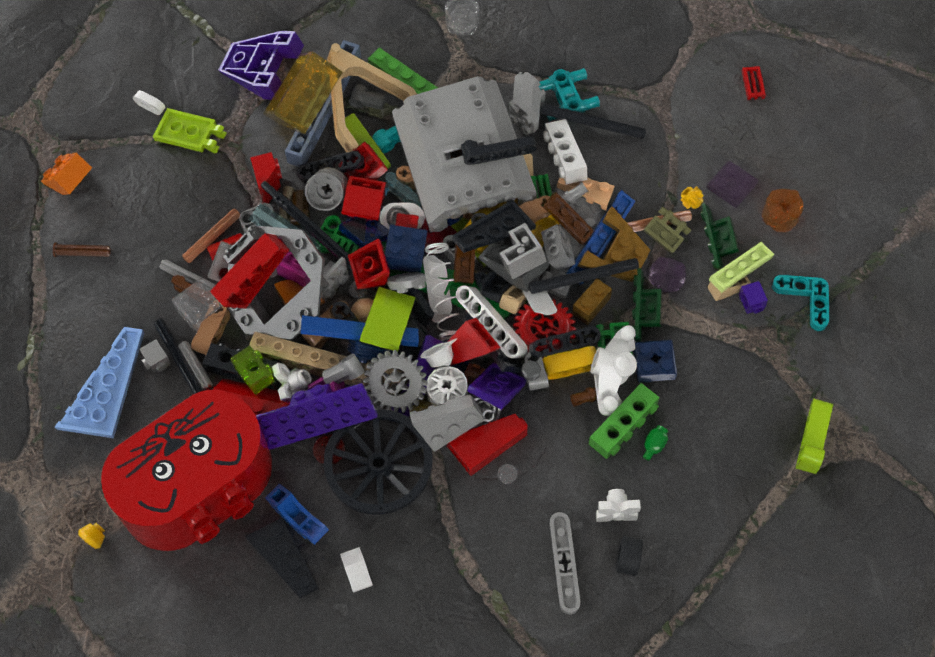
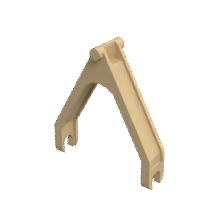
M332 44L327 57L334 130L335 136L344 150L350 152L357 149L358 143L345 125L342 79L348 76H358L403 101L417 93L411 86L341 49L339 44Z

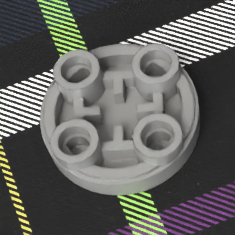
M420 272L397 274L387 279L389 289L397 290V293L408 292V288L422 289L426 287L425 274Z

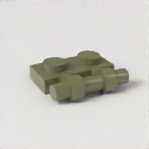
M662 206L658 212L664 217L660 219L655 215L643 231L672 254L684 240L679 233L682 231L688 235L691 229L686 226V222L680 221L675 217L671 210L668 211ZM668 220L676 226L675 230L666 224Z

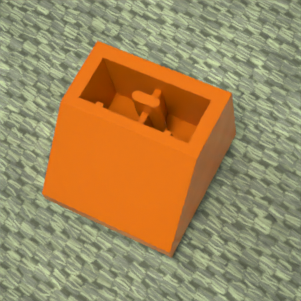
M77 153L60 155L54 161L56 164L53 168L45 171L41 182L62 195H69L92 167Z

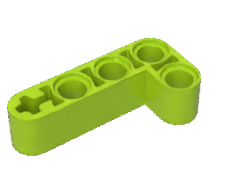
M813 398L796 469L816 474L820 469L825 455L823 448L833 409L832 403Z

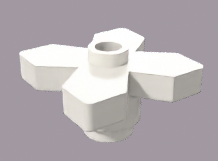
M282 363L272 366L274 376L282 384L278 389L281 401L289 403L294 393L300 390L306 391L305 388L312 381L309 372L305 369L294 368L289 371L287 366Z
M623 489L609 490L607 501H599L596 521L637 520L638 512L641 509L640 500H627V495Z

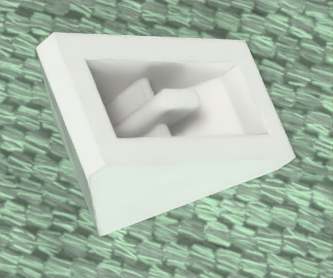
M360 547L341 553L340 555L353 593L373 586Z

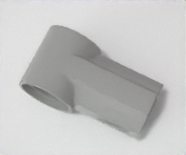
M351 354L342 359L339 364L324 370L322 375L326 384L330 385L332 381L339 384L347 379L353 380L359 377L365 370L356 355Z

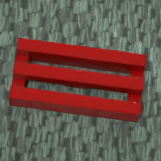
M760 66L743 67L742 76L747 100H751V98L756 100L758 97L765 99L766 93ZM748 71H749V75H750V80H751V85H752L753 93H751V88H750V83H749V78H748V73H747ZM753 71H756L760 92H757Z

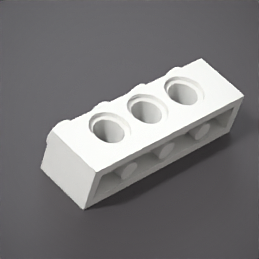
M566 119L546 123L543 138L545 142H548L549 153L553 154L555 166L559 167L560 178L564 179L566 185L587 180V165Z

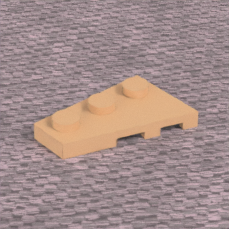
M559 178L557 188L563 191L568 190L569 192L581 182L566 185L564 179ZM590 178L581 181L589 191L582 195L587 198L586 202L590 204L595 202L601 205V209L606 211L614 191V185L591 180Z

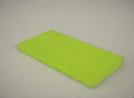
M379 287L360 341L398 352L416 297Z

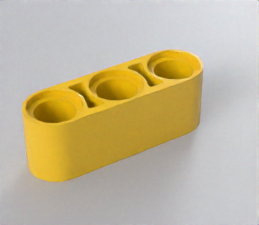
M588 346L544 357L542 360L548 380L589 372L596 348Z

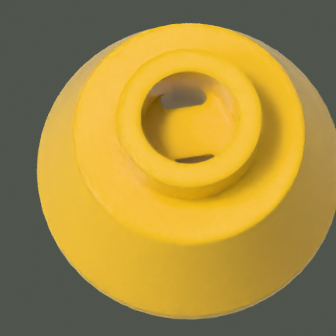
M89 523L78 530V536L92 548L98 549L101 548L105 535L103 532L105 530L97 523L94 525Z

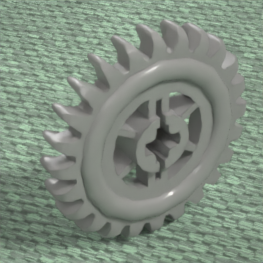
M396 350L393 351L392 355L389 351H386L385 356L379 353L378 359L372 358V363L367 365V368L370 370L364 372V375L369 377L365 378L363 382L369 383L365 387L366 390H371L369 397L375 396L373 404L380 401L379 409L387 405V410L393 407L395 412H398L400 407L402 413L406 411V406L409 410L413 409V403L415 406H418L419 399H424L422 393L427 391L424 386L428 384L426 380L422 379L426 377V373L420 372L423 366H417L418 360L412 361V355L405 357L404 351L398 355ZM394 368L390 375L385 372L388 369ZM397 368L404 371V373L397 371ZM407 379H409V386L405 385ZM401 389L407 390L404 393L398 394Z

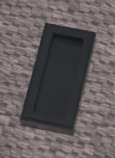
M409 288L406 295L416 297L412 310L417 315L419 321L428 326L435 313L419 289Z

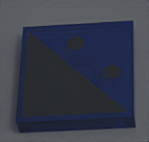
M354 217L339 224L338 229L360 248L376 239H380V241L386 240L389 229L379 221L367 220L361 217Z

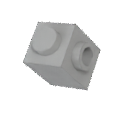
M157 339L139 349L144 357L141 361L146 369L151 368L154 374L166 370L171 365Z

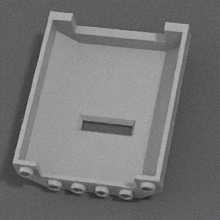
M477 76L409 96L403 101L404 105L402 107L395 108L392 111L393 120L430 232H440L447 228V219L449 218L455 219L462 214L475 213L482 208H492L502 202L514 201L516 198H518V205L537 199L536 190L523 155L475 165L465 164L463 155L449 160L446 159V153L461 149V144L467 140L488 145L517 139L495 80L488 82L484 81L483 77Z

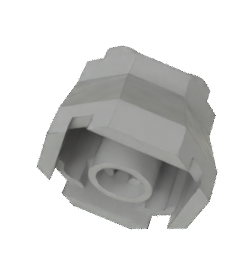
M519 72L515 76L513 100L508 103V113L511 123L513 125L516 124L525 135H529L539 128L540 105L545 102L546 93L544 89H539L538 86L541 84L530 73L525 72L522 74V72Z

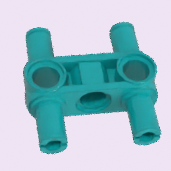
M584 68L573 72L558 69L548 79L539 82L541 84L538 86L540 90L554 91L560 108L585 113L586 110L600 107L598 96L582 100L575 88V82L587 79V73ZM547 116V119H548L549 122L552 121V120L559 119V118Z

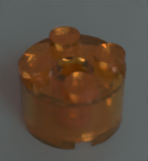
M789 189L771 191L762 212L765 224L773 227V230L778 232H787L793 229L799 222L804 208L799 192Z

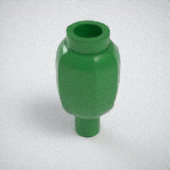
M658 425L657 428L649 432L644 445L646 449L643 455L644 459L650 461L653 454L660 453L668 441V430L663 426Z

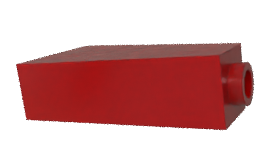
M512 414L466 431L449 442L447 448L468 474L472 476L527 436L528 425L522 417L519 418L516 414Z

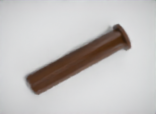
M57 242L53 244L54 257L58 255L108 257L111 254L110 246L68 245L58 244Z

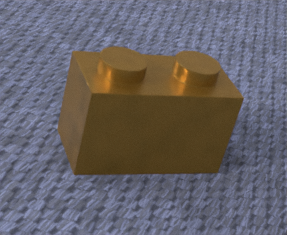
M596 279L573 305V316L588 325L610 300L612 288Z

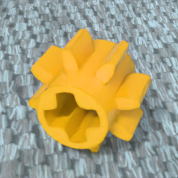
M697 186L694 189L687 187L681 193V201L687 209L690 207L696 209L703 203L702 197L704 195Z

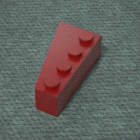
M264 233L211 289L210 293L224 307L246 309L290 249L276 235Z

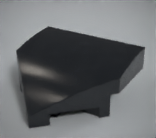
M474 270V278L481 295L499 303L502 295L512 285L493 270L490 272Z

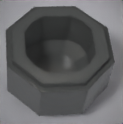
M529 360L523 364L522 375L526 380L534 381L539 378L541 367L537 362Z

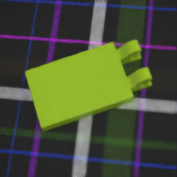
M167 108L153 138L155 141L203 152L204 148L212 153H217L220 148L216 146L217 141L209 138L211 134H214L216 137L224 139L227 132L223 131L224 126L216 125L217 123L214 119Z

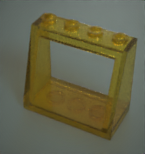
M313 51L301 53L263 114L280 125L305 134L343 72Z

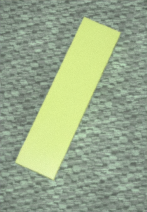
M760 242L711 275L709 281L722 293L772 259L774 253Z

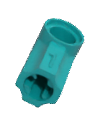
M396 126L388 130L380 129L372 137L382 153L391 151L395 144L400 142Z

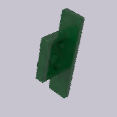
M702 203L703 210L700 213L703 221L706 222L704 231L706 236L709 237L708 248L714 257L711 261L713 268L719 271L724 267L722 257L739 252L733 222L730 216L713 222L710 208L706 203Z
M638 268L637 275H634V286H637V292H633V302L636 303V309L632 310V317L635 320V326L632 327L636 332V342H641L642 327H661L662 290L643 289L644 275L642 268Z

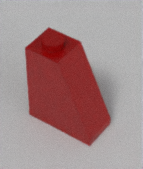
M477 318L466 321L447 341L449 342L457 338L451 344L453 359L450 365L464 362L501 348Z

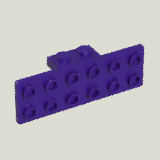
M362 383L331 392L329 384L316 385L306 391H297L292 395L288 406L256 415V418L269 449H274L377 418L378 413Z

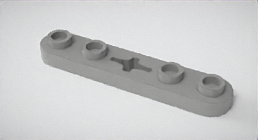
M557 512L551 516L549 526L560 609L565 614L571 615L575 614L580 608V593L569 517L565 513ZM562 553L565 554L566 561H570L567 565V573H564L563 564H559V562H562Z

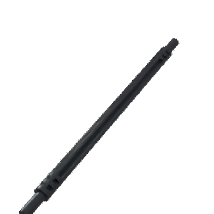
M266 181L261 184V187L273 197V201L294 218L337 259L345 258L347 268L352 271L348 258L349 254L280 191L277 192ZM385 286L372 287L370 289L377 293L379 287L385 289L387 288ZM411 311L409 320L411 318H415L423 332L426 334L429 331V329L421 321H419L416 318L417 315Z

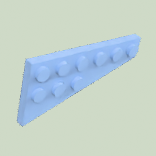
M129 327L122 329L111 345L112 348L106 357L104 356L101 359V364L97 370L92 372L77 394V398L72 406H69L65 411L66 414L63 419L56 424L55 428L57 430L114 438L144 336L143 329Z

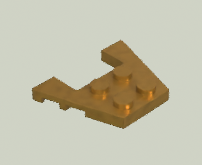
M610 207L602 222L617 231L613 243L603 260L587 250L581 258L578 267L591 269L637 258L639 268H642L651 250L615 208ZM637 269L610 276L633 282L634 275H637Z

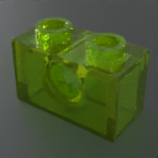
M251 346L230 358L233 367L254 395L274 382L272 368L269 364L265 365L261 361L263 360L262 355L258 350L254 351ZM258 367L256 371H250L251 368Z

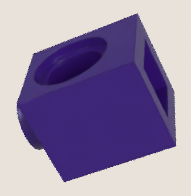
M757 281L741 286L738 295L746 313L753 312L756 314L763 311L768 299L760 282Z

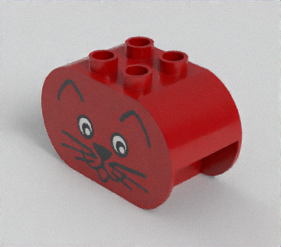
M205 390L190 396L115 447L108 455L102 469V490L110 508L137 541L155 550H179L190 546L195 541L204 544L212 540L220 531L218 525L232 516L233 519L237 520L247 515L254 507L252 501L259 497L268 484L272 471V457L256 415L248 404L226 391Z

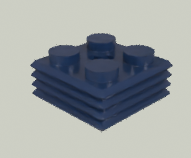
M349 340V344H347L349 346L347 350L351 354H355L360 363L365 364L367 361H371L372 358L378 359L379 353H382L384 356L386 351H389L391 355L393 353L392 350L359 340Z
M672 340L635 342L633 353L637 362L636 374L638 382L676 379L677 367Z

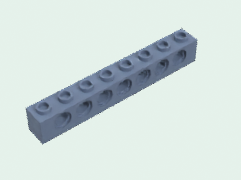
M343 40L340 48L361 59L360 45ZM327 70L285 150L287 163L300 167L307 163L333 113L329 70ZM352 76L341 80L342 94Z

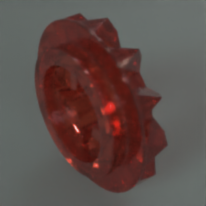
M331 434L320 437L314 444L313 453L319 463L324 464L325 448L332 436ZM340 440L336 449L345 451V445ZM333 455V464L336 465L342 458Z

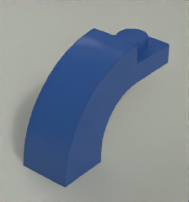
M278 484L265 497L275 511L304 539L307 538L314 545L329 531L326 525L309 513L294 495L281 484Z

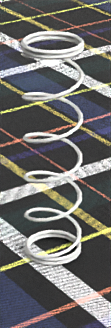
M434 243L428 245L425 248V252L428 253L426 259L429 262L440 264L430 270L429 277L437 281H443L434 286L431 292L437 297L446 298L438 302L434 310L439 314L450 315L440 320L437 324L439 330L445 331L438 336L439 340L448 341L452 336H444L453 335L456 331L443 330L439 328V323L447 318L459 315V313H441L436 310L437 305L446 300L456 298V296H439L433 293L434 288L440 284L454 281V279L443 280L431 276L430 273L437 267L451 264V262L439 263L428 259L429 254L441 253L449 249V245L446 243Z

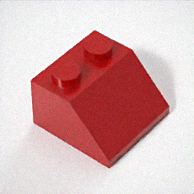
M272 152L250 157L262 202L268 204L273 197L261 187V184L266 181L278 191L281 187L279 179H282L278 159L273 158Z

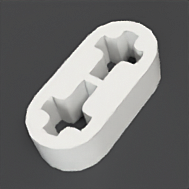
M141 90L133 97V100L139 106L156 115H160L165 109V105L159 99Z

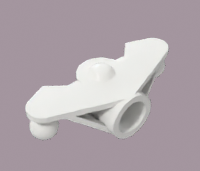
M629 325L620 329L605 349L599 347L592 361L590 372L594 374L598 409L604 416H610L620 406L622 400L617 393L619 385L626 382L628 377L637 368L636 359L630 353L635 350L634 337L636 332Z

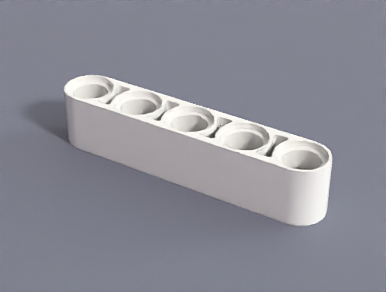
M460 286L456 291L457 300L473 318H477L499 344L502 352L509 358L525 357L528 351L525 342L487 299L481 295L480 291L475 287ZM469 291V297L467 299L466 293ZM479 305H481V311H480V312L478 311V306H479ZM491 318L493 319V324H492V326L490 325V319H491ZM503 332H505L504 340L502 339ZM515 345H516L517 348H518V351H517L516 354H515V352H514V347H515Z

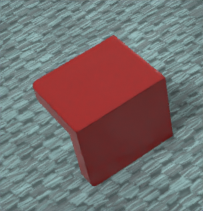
M397 213L395 225L417 229L419 216Z

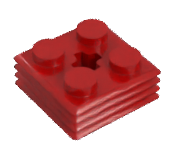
M363 142L354 151L359 152L364 157L363 165L365 167L345 172L344 174L348 179L350 176L377 180L388 171V168L371 146Z

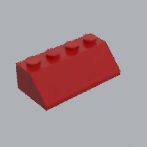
M222 379L213 388V390L226 391L239 397L248 404L255 415L290 404V402L287 403L280 400L277 390Z

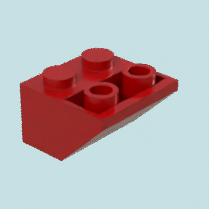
M350 176L346 187L342 214L378 221L384 203L386 182Z

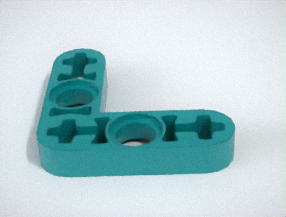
M776 276L772 283L773 291L785 295L810 296V326L816 331L825 330L829 323L828 282L823 278ZM779 282H782V284L784 285V287H780V284H778V283H779ZM795 283H803L805 289L800 290L796 288ZM817 285H820V288H822V290H821V292H820V295H817V294H818V287H816ZM821 301L824 303V307L818 308L814 302ZM819 314H821L820 321L823 322L821 325L816 321Z

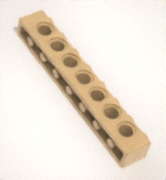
M254 332L248 347L251 355L259 354L265 359H277L285 364L287 368L305 369L309 374L323 377L322 372L339 364L342 359L347 357L259 332ZM369 362L366 364L360 363L365 371L370 370L367 368ZM388 369L385 372L390 375L394 369ZM363 373L353 380L347 379L344 382L349 385L362 383L366 387L369 383H364L363 380L369 376Z

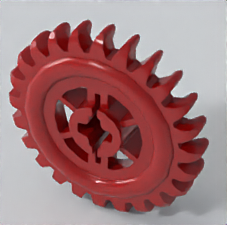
M553 299L552 301L557 308V312L549 315L553 317L552 320L544 318V314L534 312L531 306L527 304L523 305L524 310H518V314L521 316H515L514 319L518 322L513 324V328H518L515 332L520 335L519 337L527 345V353L529 352L530 344L533 341L539 340V338L543 339L551 337L552 334L559 335L576 330L572 326L575 325L576 321L570 320L573 314H567L568 307L562 309L563 303L560 302L556 305V300ZM541 315L540 320H534L537 316ZM555 320L557 321L559 328L553 325ZM531 327L536 329L535 334L532 333ZM571 335L570 339L574 340L575 336ZM554 339L552 346L558 350L561 343L558 339ZM547 345L538 346L535 350L540 352L547 349Z

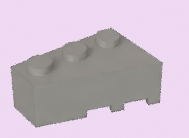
M471 395L446 401V404L436 407L432 405L428 409L419 412H410L412 425L434 452L484 421L482 410Z

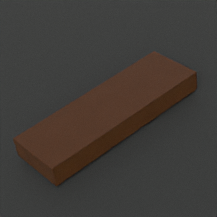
M557 192L553 193L543 205L580 245L585 244L594 232Z

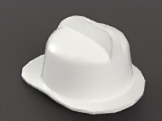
M390 203L380 213V222L388 231L390 224L395 225L397 213L419 216L417 229L421 228L425 219L421 207L414 203Z
M457 338L427 349L420 357L425 358L430 366L434 368L449 366L453 359L451 344Z

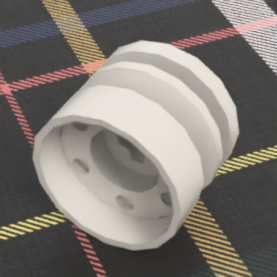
M451 366L440 367L434 370L428 377V384L426 386L429 406L434 405L436 407L446 404V401L468 395L467 379L464 373L457 368Z

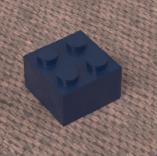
M390 224L385 249L388 268L421 273L427 230Z

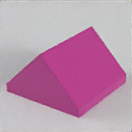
M291 252L287 253L276 268L278 275L287 280H292L303 287L311 281Z

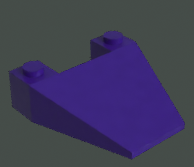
M278 31L234 42L231 44L219 68V72L262 99L278 100L284 89V84L277 76V70L283 58L298 59L304 44L295 31Z

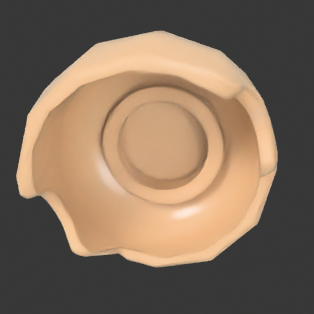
M361 298L352 305L351 311L359 322L366 323L374 300Z

